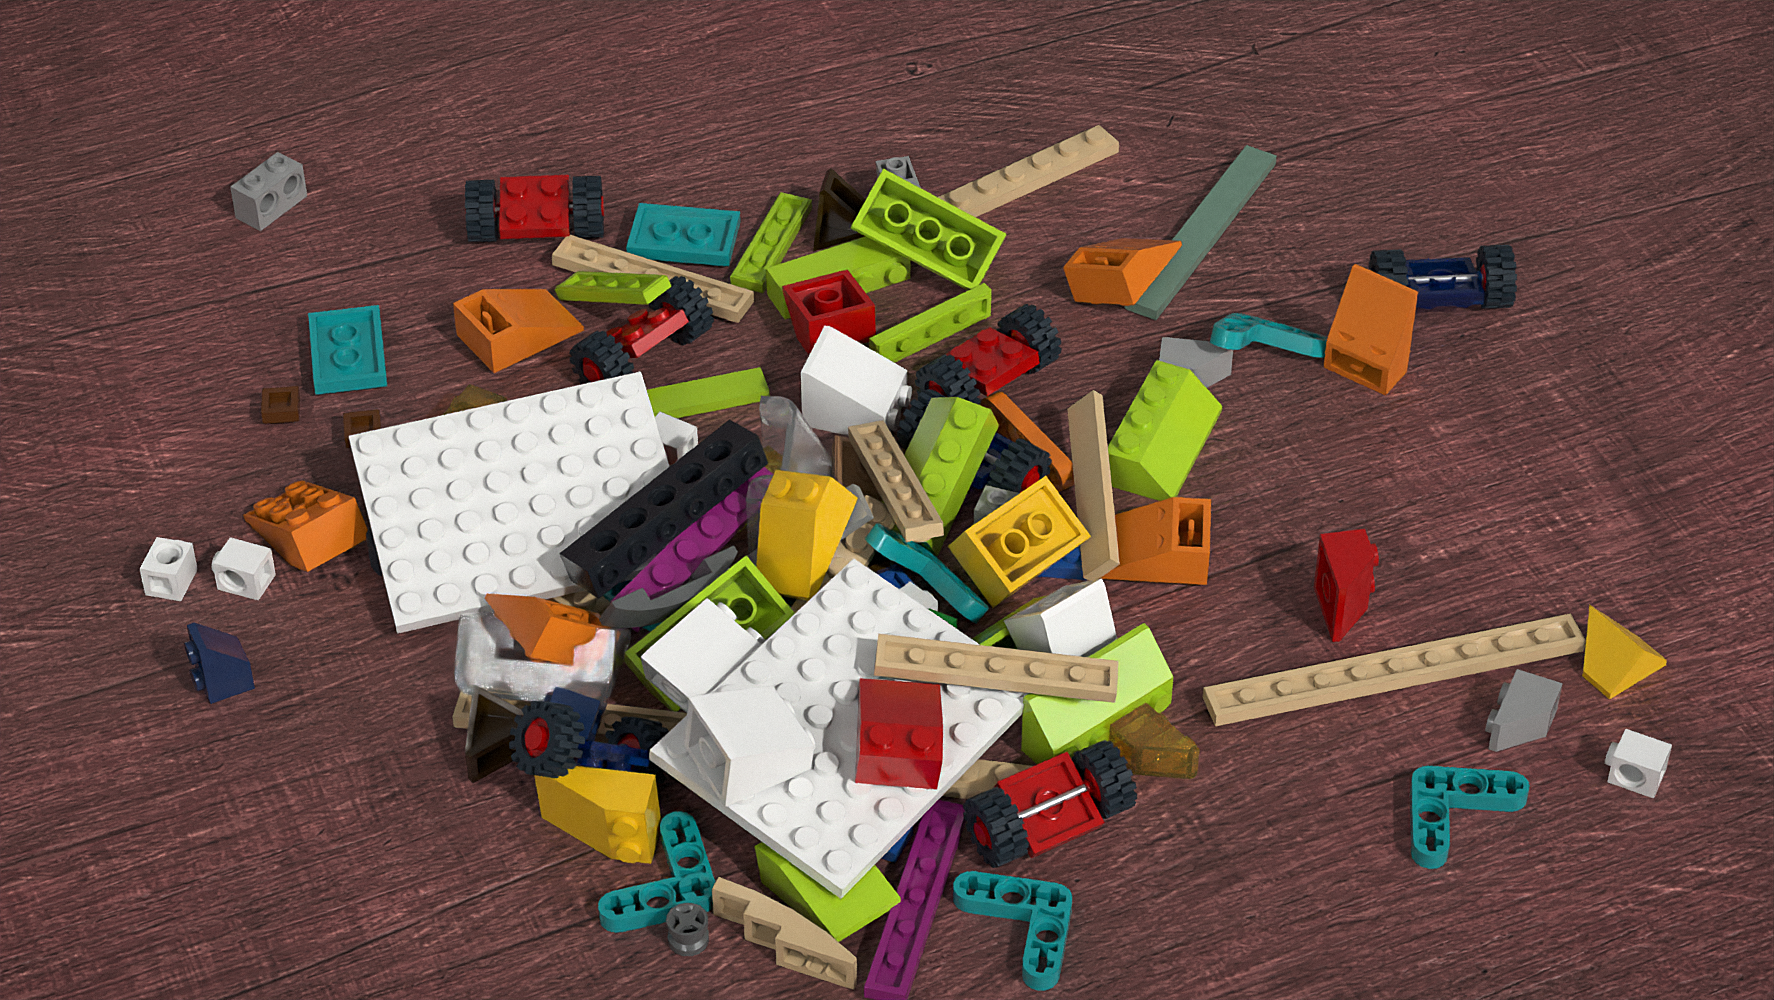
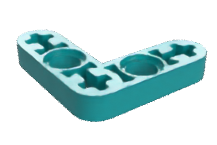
M1231 313L1214 323L1210 343L1226 349L1239 350L1256 341L1296 353L1324 358L1328 337L1247 314Z
M876 523L865 537V540L883 556L920 574L959 613L973 623L977 624L989 609L965 583L922 545L913 541L906 542L901 534L879 523Z
M1422 766L1416 769L1412 775L1410 786L1411 856L1414 862L1427 869L1439 868L1447 862L1450 847L1449 808L1504 812L1518 811L1527 802L1530 787L1528 780L1523 775L1513 771L1442 766ZM1426 783L1432 784V789L1426 788ZM1469 783L1477 786L1480 791L1475 794H1468L1463 792L1459 786ZM1447 784L1452 785L1451 791L1447 790ZM1488 787H1492V793H1487ZM1507 789H1512L1513 794H1509ZM1428 811L1434 812L1440 817V820L1427 822L1421 819L1419 814ZM1427 837H1434V851L1428 850L1426 845Z
M678 811L669 813L662 818L660 822L661 844L672 878L606 893L598 903L599 920L604 929L619 933L665 923L669 911L682 903L700 905L706 912L713 909L712 888L716 882L693 816L686 812ZM676 829H680L684 834L685 842L678 843ZM684 857H693L699 860V863L691 868H684L677 864ZM700 890L702 896H696L693 891ZM676 894H680V902H676ZM654 897H664L669 901L666 906L661 908H653L647 905V902ZM635 903H639L640 911H636ZM619 908L622 914L615 915L613 909Z
M967 871L957 876L953 883V902L961 911L1030 922L1022 962V979L1028 987L1034 990L1045 991L1053 988L1060 978L1072 914V893L1066 886L1055 882L977 871ZM969 889L976 890L974 895L967 894ZM990 891H994V899H989ZM1015 892L1023 896L1024 899L1019 903L1010 904L1001 897L1006 893ZM1031 897H1037L1035 905H1031ZM1051 901H1058L1056 907L1049 905ZM1050 930L1059 937L1055 941L1044 942L1038 939L1036 935L1041 931ZM1040 956L1047 957L1044 973L1036 972Z

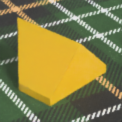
M1589 604L1582 676L1608 699L1613 698L1666 666L1667 660L1645 641Z

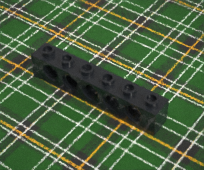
M729 419L559 553L570 580L598 599L601 598L768 464L759 436Z

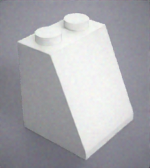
M824 326L801 371L802 426L849 436V426L884 420L890 432L891 430L896 431L900 422L902 407H908L912 395V387L907 385V370L833 327Z
M1102 578L1063 586L1004 620L1018 650L1089 657L1117 639L1106 587Z
M706 598L641 656L645 678L687 713L689 698L695 695L711 693L765 642V639L753 628L749 627L747 630H744L735 622L736 615L725 604L719 602L715 605Z
M773 685L701 694L689 698L684 747L724 807L811 769L813 753L816 749L815 740L807 728L801 727L795 718L792 705L786 698L780 697Z

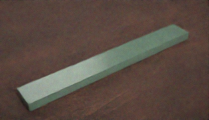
M1248 145L1244 147L1172 239L1174 241H1181V248L1135 305L1125 306L1126 310L1153 320L1158 319L1274 168L1277 155Z

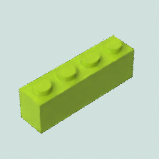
M865 236L766 268L767 295L786 320L790 318V314L782 292V286L848 269L865 293L910 279L911 260Z

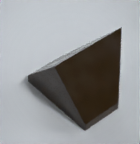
M832 168L826 171L819 192L813 252L865 237L851 229V226L866 199Z
M473 684L465 747L468 779L472 783L513 762L511 755L516 750L509 749V742L515 741V735H510L511 727H518V724L514 721L516 715L524 716L521 709L476 684Z

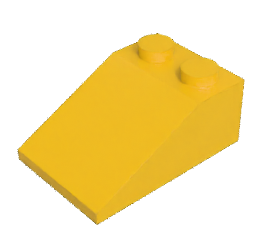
M775 470L761 502L756 567L781 597L809 601L819 591L858 498L830 476Z
M1045 476L965 530L948 548L992 608H994L1091 536L1047 476Z
M575 766L574 769H567L569 774L559 776V778L534 775L541 817L610 859L621 860L626 863H652L660 834L661 822L656 777L654 774Z

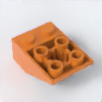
M1121 238L1079 247L1063 267L1074 301L1091 304H1120L1121 306L1135 305L1181 248L1182 242Z
M1354 264L1326 341L1324 368L1386 396L1407 373L1418 291Z
M482 289L453 303L457 336L493 373L584 331V326L546 289Z
M303 480L288 485L285 488V492L275 498L270 497L258 501L253 505V510L243 515L245 521L291 566L306 572L365 541L368 531L355 497Z
M1172 497L1115 515L1120 565L1102 576V579L1207 585L1210 557L1211 499Z
M489 593L485 596V600L495 611L494 616L502 621L510 630L509 635L524 648V654L532 661L540 664H545L546 661L557 663L561 667L576 672L578 669L595 672L614 635V631L610 627L601 624L599 613L537 597Z

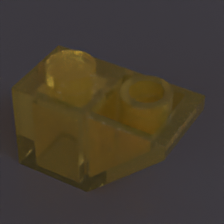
M1147 703L1142 704L1110 724L1109 741L1113 743V747H1118L1120 757H1125L1127 760L1126 767L1131 769L1134 775L1193 779L1197 776L1200 749L1190 737L1184 736L1171 725L1165 715L1156 712Z

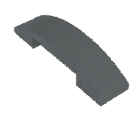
M731 546L705 558L691 575L692 582L653 600H650L645 590L640 588L612 601L599 618V621L603 626L618 628L642 627L665 621L725 573L734 561L738 551L734 546Z

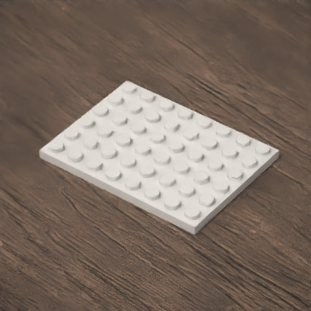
M641 372L349 436L397 634L493 612L494 610L485 600L487 593L550 599L584 591L583 588L570 580L559 553L670 467ZM666 546L621 582L634 579Z
M856 559L851 560L711 692L717 693L773 685L780 697L786 698L790 702L795 718L801 727L807 728L815 740L816 749L813 753L810 770L724 807L684 747L687 715L655 744L649 752L650 761L840 899L1023 714V697L1029 694L874 676L878 634L974 645L980 644ZM859 678L940 685L943 716V762L937 790L855 783Z

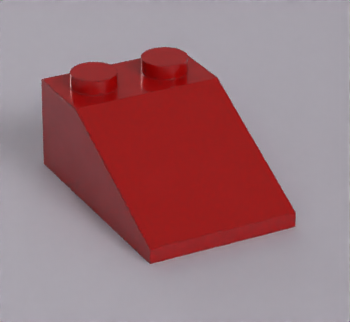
M859 678L855 783L937 790L943 762V716L940 685Z

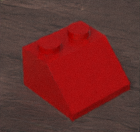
M848 269L782 286V292L797 340L808 355H810L824 326L833 327L861 344L869 342V338L876 335L875 304Z
M1365 529L1320 534L1314 590L1332 642L1341 641L1366 612L1369 595L1375 591L1373 567L1378 566L1379 555L1376 544H1370Z

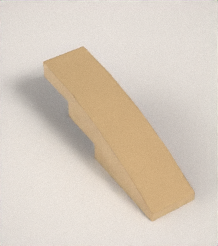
M718 877L712 888L713 915L743 924L745 940L775 949L776 965L852 990L855 989L857 985V958L830 934L793 909L755 890Z

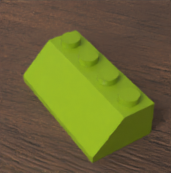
M884 168L851 226V229L966 290L981 284L1006 236V233Z
M1158 360L1155 361L1108 446L1112 487L1158 501L1177 497L1222 412V405L1190 369Z
M959 397L931 398L904 455L943 521V536L932 537L926 542H916L928 549L936 557L999 427L991 409ZM895 524L892 530L901 534L900 530Z
M747 555L625 652L624 662L647 690L671 711L678 712L681 708L645 678L641 656L706 598L715 605L719 602L725 604L736 615L735 622L744 630H747L749 627L753 628L765 641L795 614Z
M1145 623L1089 656V658L1118 661V683L1115 703L1033 693L1023 697L1021 750L1036 764L1067 751L1072 759L1074 753L1102 740L1112 741L1125 732L1133 731L1142 721L1155 713L1163 712L1171 704L1173 675L1150 628Z

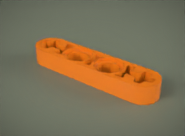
M998 391L982 399L981 406L991 409L999 424L996 432L1008 444L1012 441L1016 442V439L1019 438L1024 439L1051 455L1049 458L1052 459V463L1048 466L1051 468V471L1046 476L1058 492L1074 486L1073 463L1006 394Z

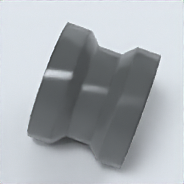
M682 903L669 911L666 925L670 949L681 956H694L704 951L709 944L708 915L705 909L694 903Z

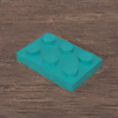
M639 203L626 250L628 253L650 260L729 266L741 223L740 211Z
M379 305L308 313L315 395L388 386Z

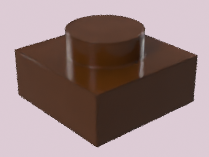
M298 386L262 388L261 416L263 424L300 420V393Z
M379 409L343 413L346 448H351L349 436L382 429Z

